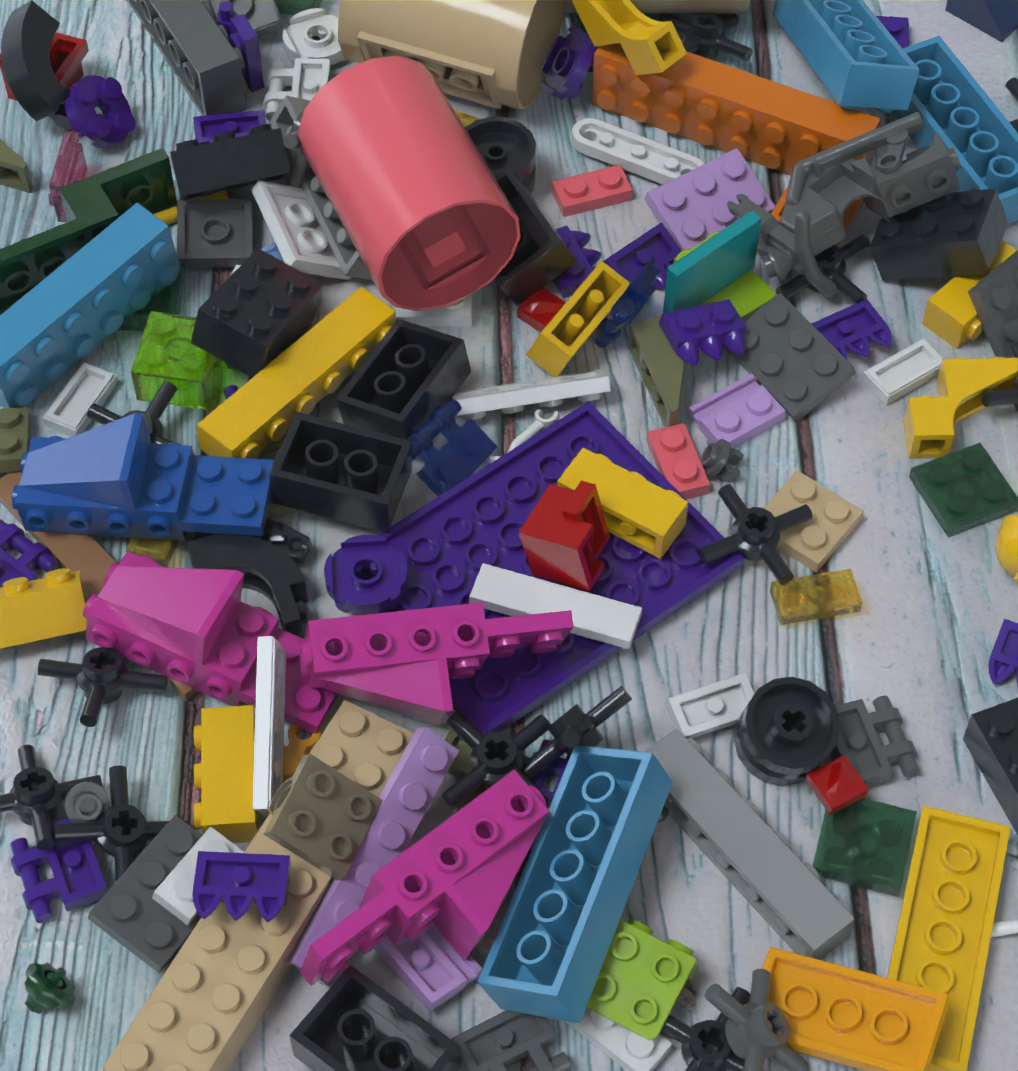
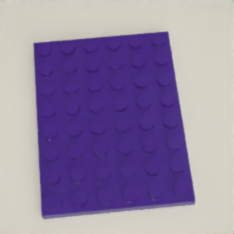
M588 401L390 527L388 533L382 532L377 535L388 540V545L394 547L397 551L398 548L406 558L408 567V584L401 596L400 604L394 609L383 610L377 613L469 604L470 593L480 568L484 563L642 607L641 618L633 638L634 641L741 568L744 557L738 551H735L707 564H703L698 556V549L719 541L724 537L688 502L686 525L661 559L610 533L611 538L597 559L603 561L605 567L590 591L533 575L518 532L549 484L557 486V480L582 448L595 454H602L608 457L612 463L630 472H637L644 476L647 481L665 490H672L679 494L682 499L686 500ZM369 568L362 569V574L356 577L361 580H370L376 575L371 574ZM484 609L485 619L512 617ZM569 633L561 644L556 645L557 650L532 653L530 647L515 649V654L508 657L490 658L488 656L481 669L475 670V676L464 679H450L449 677L453 709L459 711L484 736L491 733H500L623 648Z

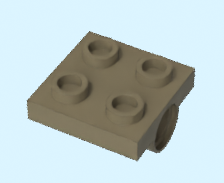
M312 754L302 756L292 778L286 780L274 795L269 807V812L273 816L263 835L336 880L345 879L382 799Z

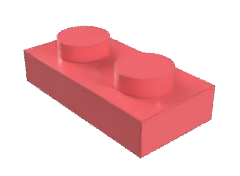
M621 165L552 181L551 188L563 217L632 200L633 193Z
M685 423L647 431L646 441L658 471L685 499L709 494V480Z

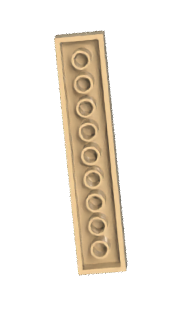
M344 700L309 754H312L379 797L414 733ZM272 814L268 815L244 853L290 855L291 870L287 905H283L277 916L270 922H266L261 916L257 904H251L248 911L237 921L230 916L225 903L222 902L219 903L209 917L205 920L201 918L102 1068L103 1071H228L292 969L293 966L288 964L287 961L333 880L331 876L263 835L273 816Z

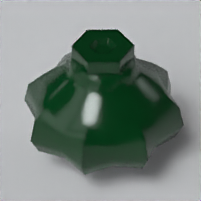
M48 962L28 965L26 981L24 983L28 993L25 1005L31 1012L41 1014L46 1009H67L74 1004L75 986L67 979L66 971L63 968L59 967L57 970Z

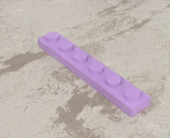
M418 727L379 796L382 802L346 878L341 880L333 878L291 953L287 963L296 969L301 970L312 943L362 907L361 901L373 874L404 852L456 758L459 750L428 728ZM324 978L318 981L320 984L329 987L332 981L327 983Z

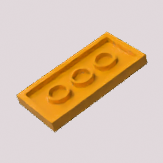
M769 948L762 969L769 971L771 974L769 1002L777 1005L783 1012L789 1028V1037L786 1044L794 1051L864 1071H928L949 1007L948 994L781 949Z

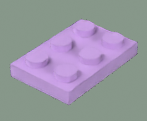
M738 148L647 192L644 197L645 202L658 222L663 223L681 251L693 248L705 241L712 233L720 232L740 219L737 215L731 214L727 207L728 201L740 204L735 195H747L751 201L770 214L775 207Z

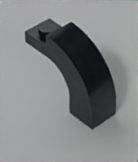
M32 0L13 10L4 27L1 39V60L4 74L16 100L35 121L49 116L56 125L70 132L73 131V128L68 121L65 111V99L70 97V91L57 79L50 62V45L60 23Z
M218 534L187 542L193 569L237 570L244 573L243 588L257 591L266 596L277 611L282 629L304 639L302 624L308 623L304 606L305 603H308L306 582L301 570L287 553L266 540L249 535Z

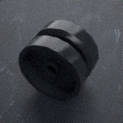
M505 117L483 118L464 127L493 176L509 165L532 194L536 179V142L529 129L522 123Z
M796 677L773 679L758 688L737 720L734 733L737 756L747 771L763 782L778 786L799 784L806 780L808 773L818 769L838 743L840 720L837 708L828 694L811 681Z

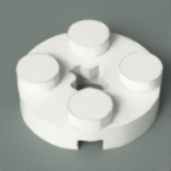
M314 8L295 14L289 20L290 26L283 30L284 50L288 57L294 62L295 58L330 59L331 66L347 61L338 42L339 13L335 17L328 15L326 9ZM319 36L321 40H313V37Z

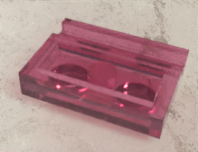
M64 132L49 183V204L54 206L58 222H67L59 188L84 179L87 172L82 143H78L80 138L79 132Z

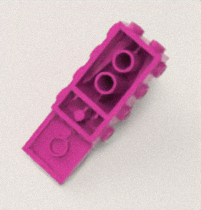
M130 551L126 552L119 564L113 563L110 566L104 579L103 589L99 595H91L83 611V617L86 618L87 641L100 647L112 648L119 652L122 657L164 676H168L175 681L194 687L195 690L230 706H240L244 702L256 708L258 637L273 636L286 648L284 721L312 734L317 733L339 693L323 688H311L310 677L301 676L299 651H301V643H306L305 639L278 628L279 618L272 616L266 609L252 607L241 602L244 573L237 570L165 568L150 557L139 556Z
M481 602L308 621L305 636L306 643H301V651H299L301 676L310 677L311 688H323L436 726L445 725L453 712L449 677L450 679L475 676V670L481 669L488 656L490 658L512 656L515 654V649L531 647L532 653H547L557 650L556 645L561 644L574 627L572 612L568 610L485 619L484 605Z
M514 769L373 874L361 901L362 907L310 945L300 973L312 986L322 978L327 983L332 981L349 966L347 960L354 953L360 950L365 955L378 946L385 938L383 933L386 934L394 946L406 937L411 942L416 940L432 926L430 920L463 961L470 958L487 932L549 813L541 792L532 785L528 786Z

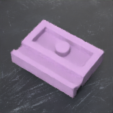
M751 373L690 406L688 417L690 420L694 419L699 425L698 429L711 443L724 439L730 442L731 448H735L784 421L786 411L763 385L759 386L757 384L755 376Z
M431 920L432 926L412 942L406 937L394 946L386 934L383 933L385 936L384 940L374 948L429 1012L464 990L465 986L471 981H477L483 969L472 956L463 961Z

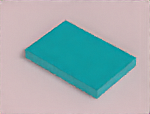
M754 211L748 212L670 265L667 269L663 314L700 306L752 270L755 266L762 218Z

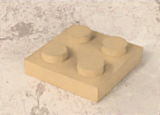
M797 470L766 504L764 509L770 511L776 517L805 504L810 507L813 518L780 532V540L776 548L817 573L860 523L864 511Z

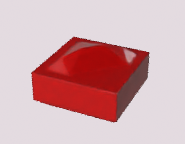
M542 288L532 294L517 308V317L539 332H542L566 302L545 288Z
M845 755L808 773L806 777L807 784L829 815L866 797L869 790Z

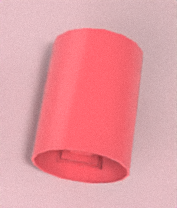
M401 56L372 58L343 70L318 90L304 109L298 135L302 151L381 296L396 308L423 311L455 304L494 280L514 255L521 237L519 218L436 79L423 64Z

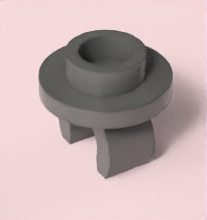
M720 439L706 447L701 463L704 465L703 468L707 476L714 477L718 475L722 480L732 482L740 476V471L734 469L731 465L735 466L743 459L744 455L739 450L731 448L730 442Z
M92 782L79 783L71 788L66 795L64 802L65 812L73 823H96L100 814L105 810H109L110 800L106 791L100 785Z

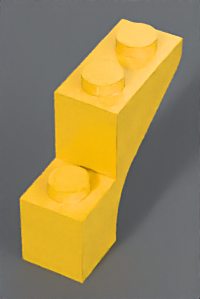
M572 0L594 47L620 43L635 75L663 72L687 54L672 21L662 22L653 20L641 13L630 0Z
M958 357L942 359L936 381L938 397L925 395L909 397L903 423L909 459L948 458L955 436L953 426L958 421L986 408L982 403V393L984 391L1012 389L1015 387L1018 376V358L966 359Z

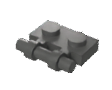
M883 695L874 699L872 703L876 711L868 713L862 699L836 705L840 720L838 743L833 749L836 758L845 755L866 786L890 781L893 775V770L890 766L892 763L899 765L904 777H912L919 773L920 769L915 760L917 756L915 746L912 741L906 739L901 727L903 723L902 716L899 710L892 706L888 696ZM876 731L885 732L890 744L882 746Z
M506 1010L452 1038V1041L461 1047V1062L466 1071H507V1067L528 1057L532 1064V1068L526 1071H568L572 1068L564 1052L550 1059L546 1056L543 1048L556 1042V1034L546 1017Z

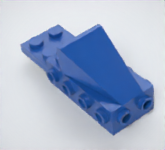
M134 413L69 438L59 436L32 437L29 451L24 452L22 455V477L20 484L15 485L13 488L12 506L13 509L18 511L25 531L185 540L186 532L263 536L271 498L269 474L274 465V460L194 455L190 445L151 443L143 414Z

